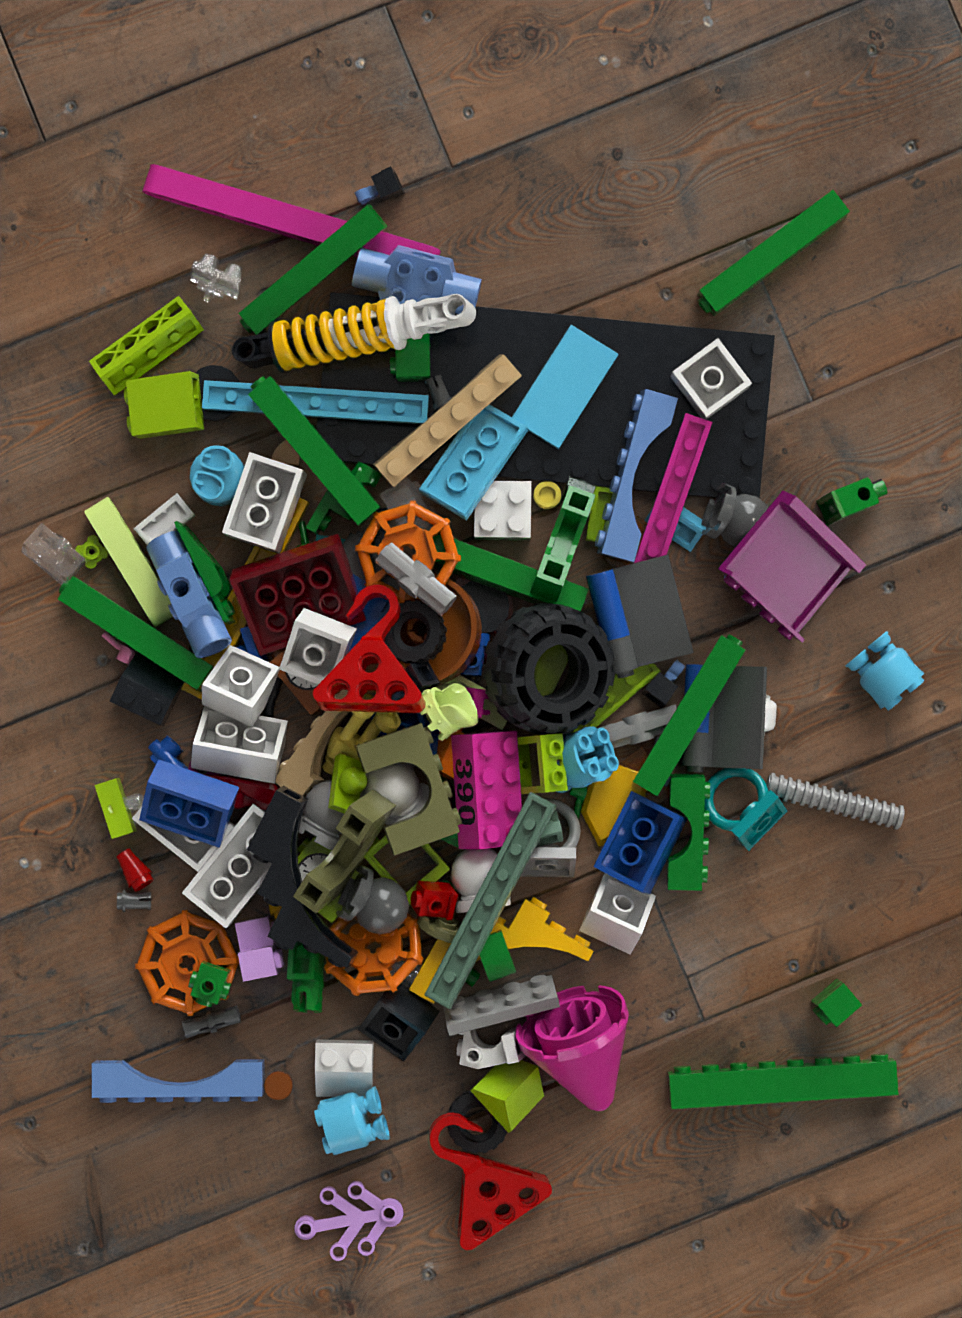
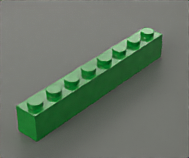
M872 1054L871 1059L860 1060L859 1055L843 1056V1061L832 1062L831 1057L815 1058V1063H804V1059L786 1060V1065H775V1061H760L758 1066L747 1067L746 1062L731 1063L730 1068L719 1069V1064L702 1065V1070H691V1066L674 1067V1072H667L669 1104L671 1109L899 1095L896 1060L888 1058V1054Z

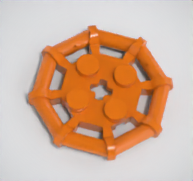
M411 500L408 504L379 513L376 511L372 514L373 518L359 544L355 545V552L359 556L366 580V587L370 585H384L395 593L399 603H404L407 600H420L418 597L413 598L401 587L397 590L382 582L386 575L395 579L383 568L375 573L370 554L379 555L383 548L391 542L403 552L404 546H409L411 550L415 549L416 554L412 555V560L422 562L430 570L434 568L437 560L445 561L436 579L443 585H446L458 562H461V555L458 554L450 528L451 521L448 518H443L416 504V501ZM407 516L408 523L392 528L388 524V521ZM416 516L434 526L429 531L423 530L414 524ZM380 527H382L386 531L384 539L378 547L371 545ZM439 533L441 534L446 552H437L433 537Z
M182 910V913L154 927L149 926L138 962L135 963V969H138L152 998L151 1002L154 1005L157 1003L186 1013L187 1016H194V1013L206 1008L207 1006L194 1001V997L190 996L192 988L188 987L193 971L198 972L203 961L215 965H226L225 968L231 970L227 982L232 984L239 964V958L225 928L220 923L189 913L188 910ZM190 925L207 930L210 933L205 939L198 935L190 934ZM181 926L182 935L170 941L164 937L163 934ZM215 938H217L225 957L217 958L210 944ZM156 942L163 946L158 962L150 961ZM187 955L188 958H194L195 963L192 965V971H189L188 968H181L180 964L184 961L183 956ZM158 968L165 982L161 988H159L151 969ZM207 981L206 986L213 989V984ZM170 988L180 990L186 993L185 1001L166 995Z
M409 913L403 922L404 926L399 930L395 929L391 933L386 934L371 933L358 923L351 926L349 933L346 935L341 933V931L351 921L347 922L338 918L329 929L340 940L358 951L354 962L350 966L354 967L359 973L354 979L343 970L346 967H337L328 961V957H326L324 969L327 974H332L350 989L352 995L359 996L361 993L392 991L393 993L397 991V987L416 966L422 964L424 958L421 956V928L417 924V919ZM409 937V952L403 951V938ZM372 942L381 944V947L376 948V953H371L370 949H367V946ZM404 961L405 963L392 976L390 973L392 966L396 962ZM383 975L385 979L366 981L367 977Z

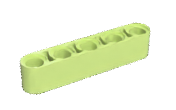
M106 497L86 509L84 512L152 624L157 627L172 618L173 616L168 607L171 602L168 595L165 596L158 586L157 581L160 580L111 499Z

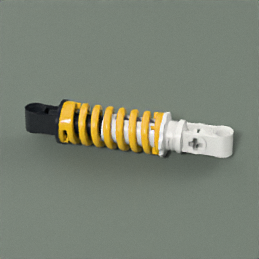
M460 294L427 298L419 302L411 299L406 300L403 304H400L396 297L391 296L379 300L377 303H365L361 311L355 305L348 308L347 314L343 309L338 308L334 311L333 317L329 312L324 311L320 314L319 319L316 315L309 314L305 322L302 318L295 317L291 325L286 320H273L269 324L268 333L237 339L232 346V355L237 361L252 369L275 364L281 373H287L293 368H303L306 364L315 366L320 361L322 363H330L333 359L344 360L348 356L355 358L362 353L370 355L376 350L385 352L390 347L401 350L406 347L407 339H421L423 334L439 333L447 329L470 325L476 317V309L473 304ZM464 305L463 311L455 316L456 309ZM252 348V353L246 358L247 351Z

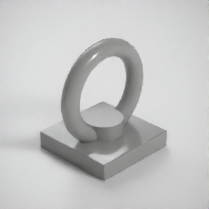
M544 798L557 805L555 810L567 820L569 836L561 847L556 844L535 847L520 877H574L576 864L575 847L579 842L581 833L578 817L565 803L556 799Z

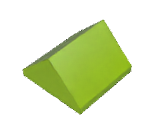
M523 1060L511 1064L495 1065L470 1090L508 1133L544 1097L538 1066Z

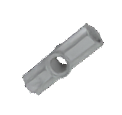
M392 542L383 548L375 560L380 567L397 580L399 586L413 598L418 597L440 616L448 611L457 598L452 591L434 578L435 575L426 565L418 560H412Z
M674 704L649 713L646 711L622 718L623 721L599 728H605L608 731L613 748L627 744L634 745L653 739L655 735L662 734L677 708Z

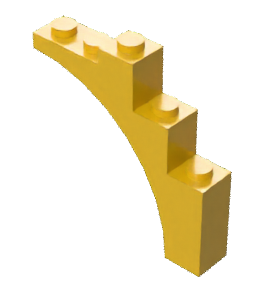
M532 897L531 901L526 898L524 899L509 927L504 925L506 920L499 916L491 933L502 930L508 949L547 947L569 952L586 961H589L594 952L593 949L589 948L591 942L576 934L573 939L564 933L566 928L554 921H551L550 925L545 923L550 914L549 911L545 910L547 904L535 897ZM439 939L436 940L409 988L410 991L433 1004L435 1001L424 994L451 943Z

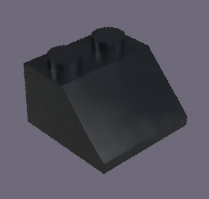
M136 652L121 675L110 698V702L158 725L165 726L185 682L141 653Z
M400 984L397 987V991L393 993L392 991H384L358 1030L404 1062L425 1035L440 1011L410 991L405 985Z

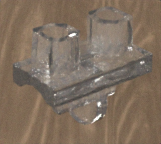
M207 253L203 255L199 262L194 260L191 267V281L198 283L197 289L205 292L204 301L210 302L213 296L223 299L224 295L235 299L238 298L241 288L242 267L228 264L225 272L216 269L218 259Z

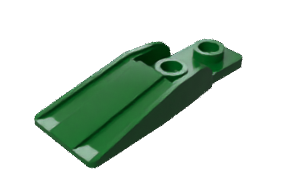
M175 521V526L222 620L229 625L235 623L232 616L235 614L234 607L229 599H224L231 589L224 569L187 525Z

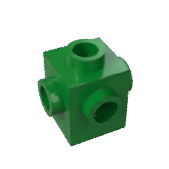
M203 961L199 971H193L188 984V987L192 988L190 996L196 997V1003L207 1007H212L213 1003L219 1004L221 998L226 1000L231 988V983L227 982L231 970ZM207 981L213 984V989L207 988Z

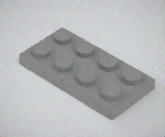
M537 975L532 977L530 981L522 983L510 982L502 988L492 991L490 989L480 990L473 996L465 998L457 996L451 1009H447L444 1006L443 1008L449 1036L558 1008L560 1004L552 975Z

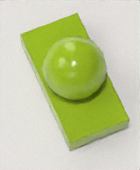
M341 753L335 756L328 808L345 814L348 807L360 799V793L367 786V776L363 771L360 760Z

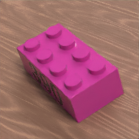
M517 731L451 735L455 801L462 824L458 825L460 831L458 833L459 849L480 850L502 847L522 809Z

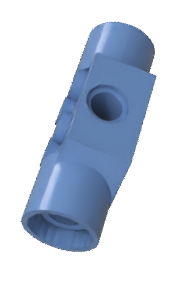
M398 245L390 255L361 248L354 269L352 286L376 292L379 294L380 300L394 296L400 304L411 299L419 302L427 298L460 294L475 307L482 279L457 273L451 258ZM464 305L459 306L455 313L460 314L463 311Z
M171 531L156 537L147 545L146 549L160 578L157 581L158 586L165 596L168 595L171 602L168 607L175 620L179 619L182 623V628L197 658L209 657L219 653L231 644L232 639L179 532Z

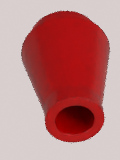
M131 848L117 855L116 858L120 863L129 888L132 887L135 892H138L154 881L151 875L153 872L132 852Z

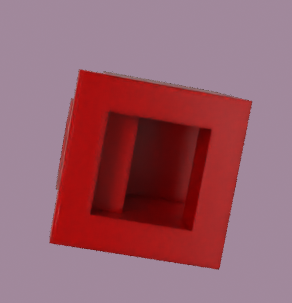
M417 881L416 889L411 894L410 902L418 916L441 917L452 921L458 894L446 882Z

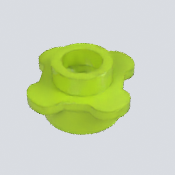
M95 535L89 536L87 542L83 545H78L75 549L76 555L83 558L85 566L89 569L95 568L97 563L109 556V552L99 543V538ZM91 549L95 551L93 555L90 554Z

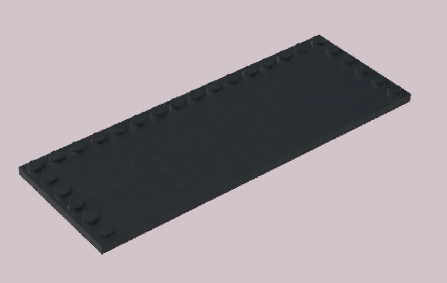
M330 292L328 312L333 317L334 311L341 308L347 314L348 308L353 305L357 306L361 311L365 303H377L380 298ZM475 306L476 317L470 325L447 329L439 333H430L431 378L434 381L435 376H442L449 397L456 395L498 355L504 354L522 376L489 405L510 417L518 409L570 325H573L618 353L617 359L559 450L528 431L497 477L542 482L551 481L554 483L584 486L595 485L610 488L613 476H618L620 465H617L621 448L625 449L628 439L624 437L625 428L628 421L632 422L635 411L631 410L634 396L640 394L641 390L648 389L678 398L671 425L648 445L640 458L634 474L632 490L656 493L659 492L685 413L701 418L670 376L675 369L718 338L752 384L746 391L707 419L712 422L687 496L717 498L720 491H717V487L722 483H726L736 488V496L748 494L760 498L775 335ZM391 347L385 352L376 350L370 355L362 353L355 358L348 356L344 360L333 359L330 363H323L321 388L429 395L428 418L436 412L433 408L434 401L425 381L397 382L396 374H391L390 357H396L395 349ZM318 417L317 431L343 462L358 463L359 461L367 465H373L421 424ZM457 433L415 469L432 471Z

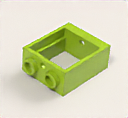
M563 733L517 738L521 794L568 790L562 754L564 749ZM537 743L540 786H532L529 744Z
M386 835L381 840L376 837L364 858L381 877L392 879L398 883L374 856L388 843ZM428 843L421 847L435 861L437 866L420 881L436 882L450 870V867ZM417 883L407 892L405 891L409 905L411 904V894L416 889Z

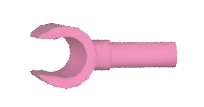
M105 631L102 637L114 648L120 650L116 659L129 665L135 656V651L121 644Z

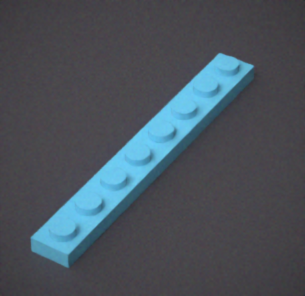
M204 380L203 410L264 414L248 395L252 391L250 386L253 383ZM279 385L305 417L422 424L428 418L429 395Z

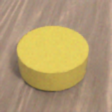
M551 481L539 483L534 489V502L539 508L544 510L555 508L561 500L559 486Z

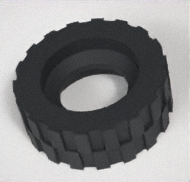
M407 600L404 603H399V619L386 635L385 644L396 659L406 664L433 660L442 651L444 642L446 643L447 637H445L447 628L444 625L443 617L421 601ZM410 619H419L427 627L426 639L418 646H408L401 639V628Z
M467 1090L455 1098L448 1113H458L465 1117L466 1113L472 1108L481 1107L486 1109V1107L471 1091ZM491 1113V1128L482 1135L471 1134L467 1129L457 1125L447 1126L448 1133L454 1140V1143L457 1146L459 1145L462 1150L470 1151L472 1154L479 1152L487 1153L491 1149L494 1150L504 1141L508 1132Z

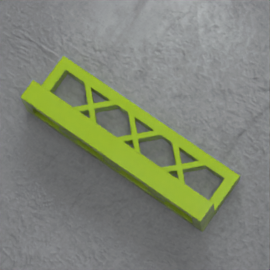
M177 296L89 362L115 396L126 388V380L138 379L204 331V329L180 296ZM180 307L182 308L179 313L170 317L171 313ZM153 326H157L154 331L147 333ZM132 342H135L131 348L125 350V347L127 345H129ZM108 359H112L109 364H107L102 369L100 368L101 364L106 362Z

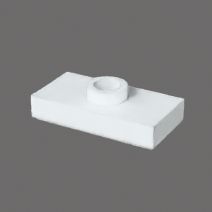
M176 493L138 524L134 530L148 545L153 539L162 534L177 531L175 521L186 524L196 515L179 494Z

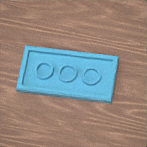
M570 325L512 418L528 426L529 432L559 450L619 354L573 325Z
M488 405L459 430L419 488V492L467 521L528 432V426Z

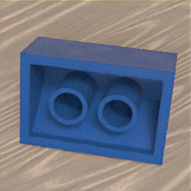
M158 759L147 782L139 820L220 848L236 803L239 787Z
M631 791L593 867L642 893L650 894L688 818Z

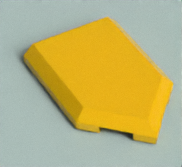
M619 765L618 769L613 771L609 778L589 785L581 813L599 847L605 844L630 792L633 791L645 797L647 790L633 782L639 771Z

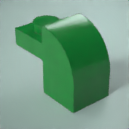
M502 930L491 933L479 954L490 982L517 973Z

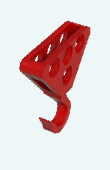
M370 585L362 589L355 597L354 604L346 614L348 621H351L374 598L386 599L390 603V608L387 614L361 638L313 690V697L320 709L324 711L419 713L424 710L426 702L421 691L385 644L386 635L400 616L399 601L390 588L384 585ZM370 664H378V668L374 672L365 671ZM341 690L348 691L344 698L335 699L337 692ZM368 691L376 692L372 699H363V696ZM401 691L405 693L404 697L400 700L394 701L391 699L396 692Z
M446 1113L436 1118L429 1130V1141L432 1150L438 1157L457 1164L462 1168L457 1235L460 1246L464 1250H473L547 1199L552 1194V1187L547 1176L544 1174L483 1158L476 1154L443 1147L439 1143L438 1138L441 1130L446 1126L457 1125L463 1129L483 1132L481 1126L469 1121L463 1115ZM484 1182L494 1183L491 1190H480V1186ZM524 1188H531L533 1190L532 1194L526 1198L519 1196L520 1191ZM499 1205H509L510 1207L507 1212L503 1214L495 1212ZM478 1220L486 1222L484 1228L480 1230L472 1228V1225Z

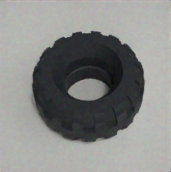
M536 603L535 606L520 608L513 612L508 621L500 623L494 631L496 636L492 642L488 641L484 652L487 654L486 664L482 666V678L487 683L485 691L489 701L495 705L497 712L505 720L518 728L534 734L549 735L563 733L564 735L574 732L579 725L585 726L596 716L594 712L599 707H604L609 698L606 696L609 685L613 686L615 673L612 672V664L615 663L613 649L608 647L607 635L600 626L592 621L591 617L568 606ZM555 645H562L569 658L567 678L557 691L550 695L542 696L537 690L534 680L536 664L546 650Z

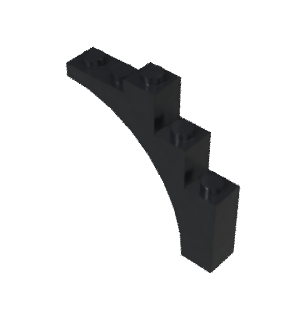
M282 786L275 791L247 848L248 851L253 853V857L262 863H272L257 894L263 896V900L269 905L282 907L267 937L274 940L273 943L284 950H293L301 942L307 951L315 954L321 953L328 957V961L337 967L344 966L348 968L354 962L358 951L340 940L324 924L318 913L313 912L293 897L302 883L298 865L297 840L301 818L308 798L286 786Z

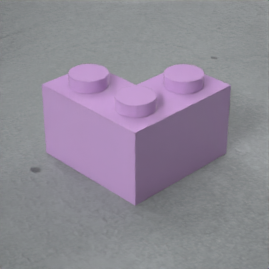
M271 916L235 923L240 948L238 958L243 982L277 975L281 971V967L285 965L282 949H277L273 943L274 940L267 937L275 922L271 921Z

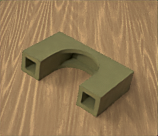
M417 723L355 745L364 773H369L395 763L406 762L417 766L427 778L429 795L424 807L411 817L383 826L393 855H398L459 833L458 825L462 824L457 808L452 809L448 798L453 797L447 781L442 782L439 771L443 770L438 754H432L429 745L434 743L428 727L423 728L422 723Z
M374 789L351 804L335 828L343 834L324 861L305 876L293 897L317 913L341 895L396 805Z

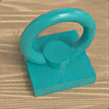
M724 768L716 772L708 781L710 782V799H705L704 810H709V820L715 826L731 831L748 851L787 812L780 798L773 791H768L764 779L752 769ZM732 777H742L749 780L755 786L758 793V802L754 801L747 806L740 815V820H728L722 817L716 811L713 801L717 787L723 781Z

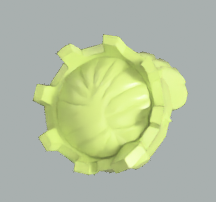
M454 683L442 691L436 687L423 691L422 695L426 706L420 714L426 715L430 722L427 727L431 732L436 729L441 732L438 736L439 740L443 741L461 728L473 727L478 723L479 718L475 703L463 685Z

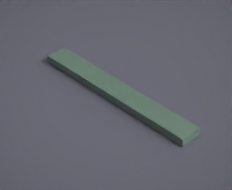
M533 792L529 793L424 995L447 1009L452 1008L557 805Z

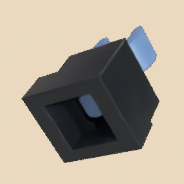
M391 166L371 176L374 182L373 186H368L354 192L361 205L370 202L378 195L383 201H386L392 197L397 198L405 194L398 175Z
M676 660L665 675L659 672L647 685L642 694L657 706L663 708L678 688L673 682L683 671L685 665Z
M428 661L413 663L404 669L421 693L440 683ZM401 691L393 694L392 699L397 701L403 698L405 693Z

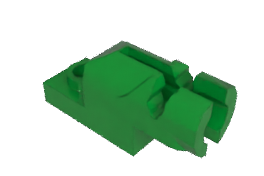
M359 461L351 471L363 486L370 485L375 487L382 476L378 471ZM327 489L309 520L306 529L315 535L320 530L325 532L332 520V517L329 516L330 512L349 522L353 519Z
M301 942L293 950L289 949L287 979L293 981L291 997L293 1011L307 1013V1010H311L314 1013H321L325 956L321 953L315 954L307 951Z

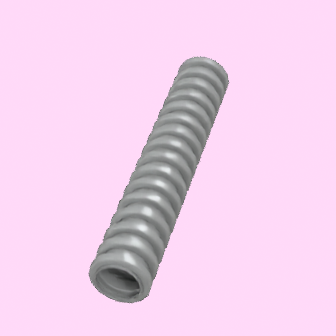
M771 773L766 782L768 791H773L785 802L791 800L792 804L800 802V806L808 804V808L816 806L817 810L824 808L825 812L828 813L832 810L836 815L840 812L844 817L851 815L852 819L859 817L860 821L867 819L868 823L875 821L877 825L883 823L885 827L893 826L896 830L901 827L904 819L905 809L903 805L895 807V803L888 805L886 801L880 803L875 798L872 801L867 796L861 798V795L853 796L851 792L844 794L843 790L836 792L835 788L828 790L827 786L820 788L816 783L812 786L808 781L801 783L800 779L793 781L792 777L784 779V775L777 777L775 773Z

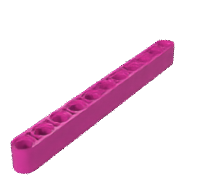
M150 164L142 190L143 193L154 198L317 246L347 222L339 218L154 164ZM383 231L363 247L388 255L398 245L439 256L441 250L433 246ZM360 250L353 256L358 258Z

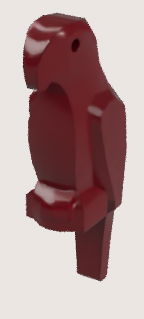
M203 774L239 787L234 809L237 810L245 805L251 807L252 804L261 810H267L275 791L280 788L276 783L226 774Z

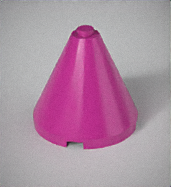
M599 985V991L586 992L584 986L565 989L557 992L560 1007L525 1016L527 1021L521 1027V1024H517L516 1038L521 1051L588 1109L603 1111L614 1100L628 1022V1008L622 994L611 987Z

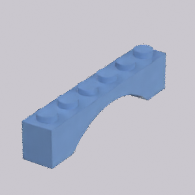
M648 389L641 390L640 394L634 396L631 410L635 411L632 422L628 421L624 432V437L628 439L625 449L621 448L617 458V465H620L618 476L614 475L609 491L613 495L611 502L606 503L602 519L606 520L603 531H598L595 546L598 547L597 554L626 562H634L641 538V532L636 523L632 507L634 474L640 458L648 445L671 425L678 398Z
M236 1059L228 1067L210 1077L189 1082H169L149 1077L134 1069L124 1060H98L92 1063V1098H99L101 1103L117 1102V1098H128V1102L133 1103L145 1102V1097H156V1102H172L173 1097H184L185 1102H200L201 1097H213L214 1102L230 1101V1097H241V1101L253 1102L258 1101V1097H262L265 1093V1059Z

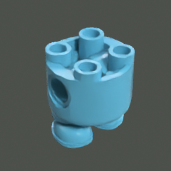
M217 445L209 446L195 458L190 467L189 479L192 489L203 501L210 505H231L245 465L228 448Z
M886 631L868 646V649L875 653L881 652L879 654L881 658L874 664L871 661L868 663L869 655L867 650L864 649L845 666L851 671L859 669L858 674L861 676L860 685L873 697L880 709L885 707L889 711L903 699L900 694L907 689L911 693L923 683L924 679L921 676L924 672L913 663L903 648H896L893 643L889 644L891 637L888 635V631Z
M583 727L577 732L563 735L564 749L562 754L568 790L556 792L566 793L572 788H584L594 782L604 781L611 776L613 771L618 769L619 762L615 756L609 733L605 728Z
M376 1086L369 1089L365 1097H359L355 1092H349L337 1097L320 1100L318 1109L314 1113L318 1127L323 1126L326 1137L322 1138L326 1154L333 1153V1155H338L366 1147L371 1141L376 1140V1137L380 1140L390 1139L384 1115L375 1118L373 1125L369 1123L368 1111L372 1114H381L382 1112L381 1100Z

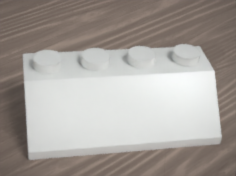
M252 804L224 839L220 848L216 849L182 892L183 895L225 928H228L257 893L272 864L256 860L253 857V853L247 850L265 814L263 810Z

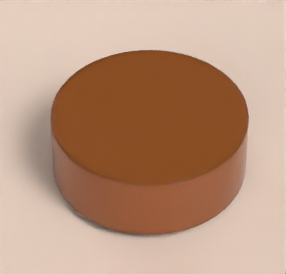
M280 1070L270 1073L264 1083L265 1092L270 1098L275 1100L286 1098L293 1089L291 1076Z

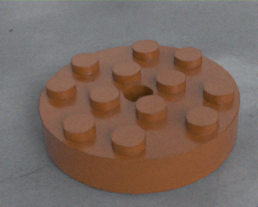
M448 579L445 587L452 591L457 598L448 611L442 615L445 621L444 625L447 628L445 637H447L446 643L444 642L443 649L436 655L437 657L428 661L440 682L438 685L455 679L467 669L478 651L482 634L481 618L475 602L467 591L450 579ZM410 619L403 624L400 635L406 645L413 647L424 642L427 633L424 637L419 635V629L424 622L419 619ZM398 660L405 668L410 665V663L406 664Z

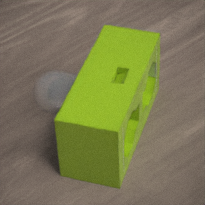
M120 778L95 785L111 838L115 839L137 832L131 812L141 808L144 796L140 793L125 796Z

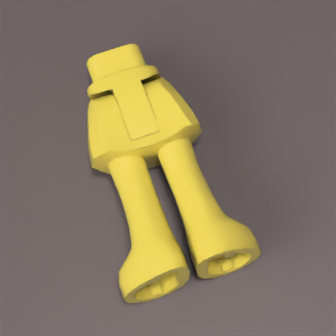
M365 694L363 696V699L370 700L374 696L370 694ZM351 711L353 715L344 728L337 727L330 738L325 756L326 762L322 766L323 770L333 776L335 756L340 753L359 760L355 745L377 738L381 732L389 734L396 731L401 724L399 715L395 712H376L366 730L359 736L356 733L366 719L373 716L375 712Z

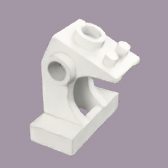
M516 1027L503 1034L501 1042L497 1045H488L482 1042L477 1035L476 1029L459 1033V1035H463V1039H459L457 1046V1056H461L460 1065L481 1069L504 1063H516L526 1056L518 1044Z

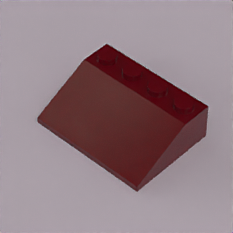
M339 534L232 569L230 582L260 656L287 647L294 622L304 608L349 626L366 621L364 609L351 621H348L346 614L354 604L358 590Z

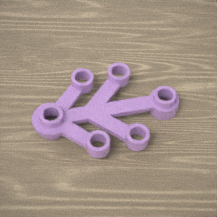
M353 1181L348 1186V1195L352 1199L363 1200L373 1208V1210L362 1211L338 1195L335 1188L326 1186L320 1192L321 1202L326 1205L332 1204L346 1215L315 1220L312 1216L304 1215L296 1221L294 1230L300 1239L309 1240L315 1236L316 1232L349 1226L340 1240L334 1243L330 1249L332 1259L341 1261L346 1257L347 1248L364 1223L376 1221L368 1236L363 1237L358 1243V1251L362 1255L368 1256L374 1252L375 1243L385 1228L396 1226L402 1220L403 1207L401 1203L393 1198L381 1200L365 1189L362 1182ZM352 1186H360L362 1192L359 1195H354L351 1192ZM329 1190L334 1194V1197L331 1200H326L323 1197V1193ZM391 1208L394 1210L395 1215L387 1218L384 1215V1210ZM308 1224L311 1227V1231L303 1233L300 1226ZM363 1242H370L372 1248L369 1251H364L361 1247ZM341 1247L344 1250V1254L336 1256L333 1249Z

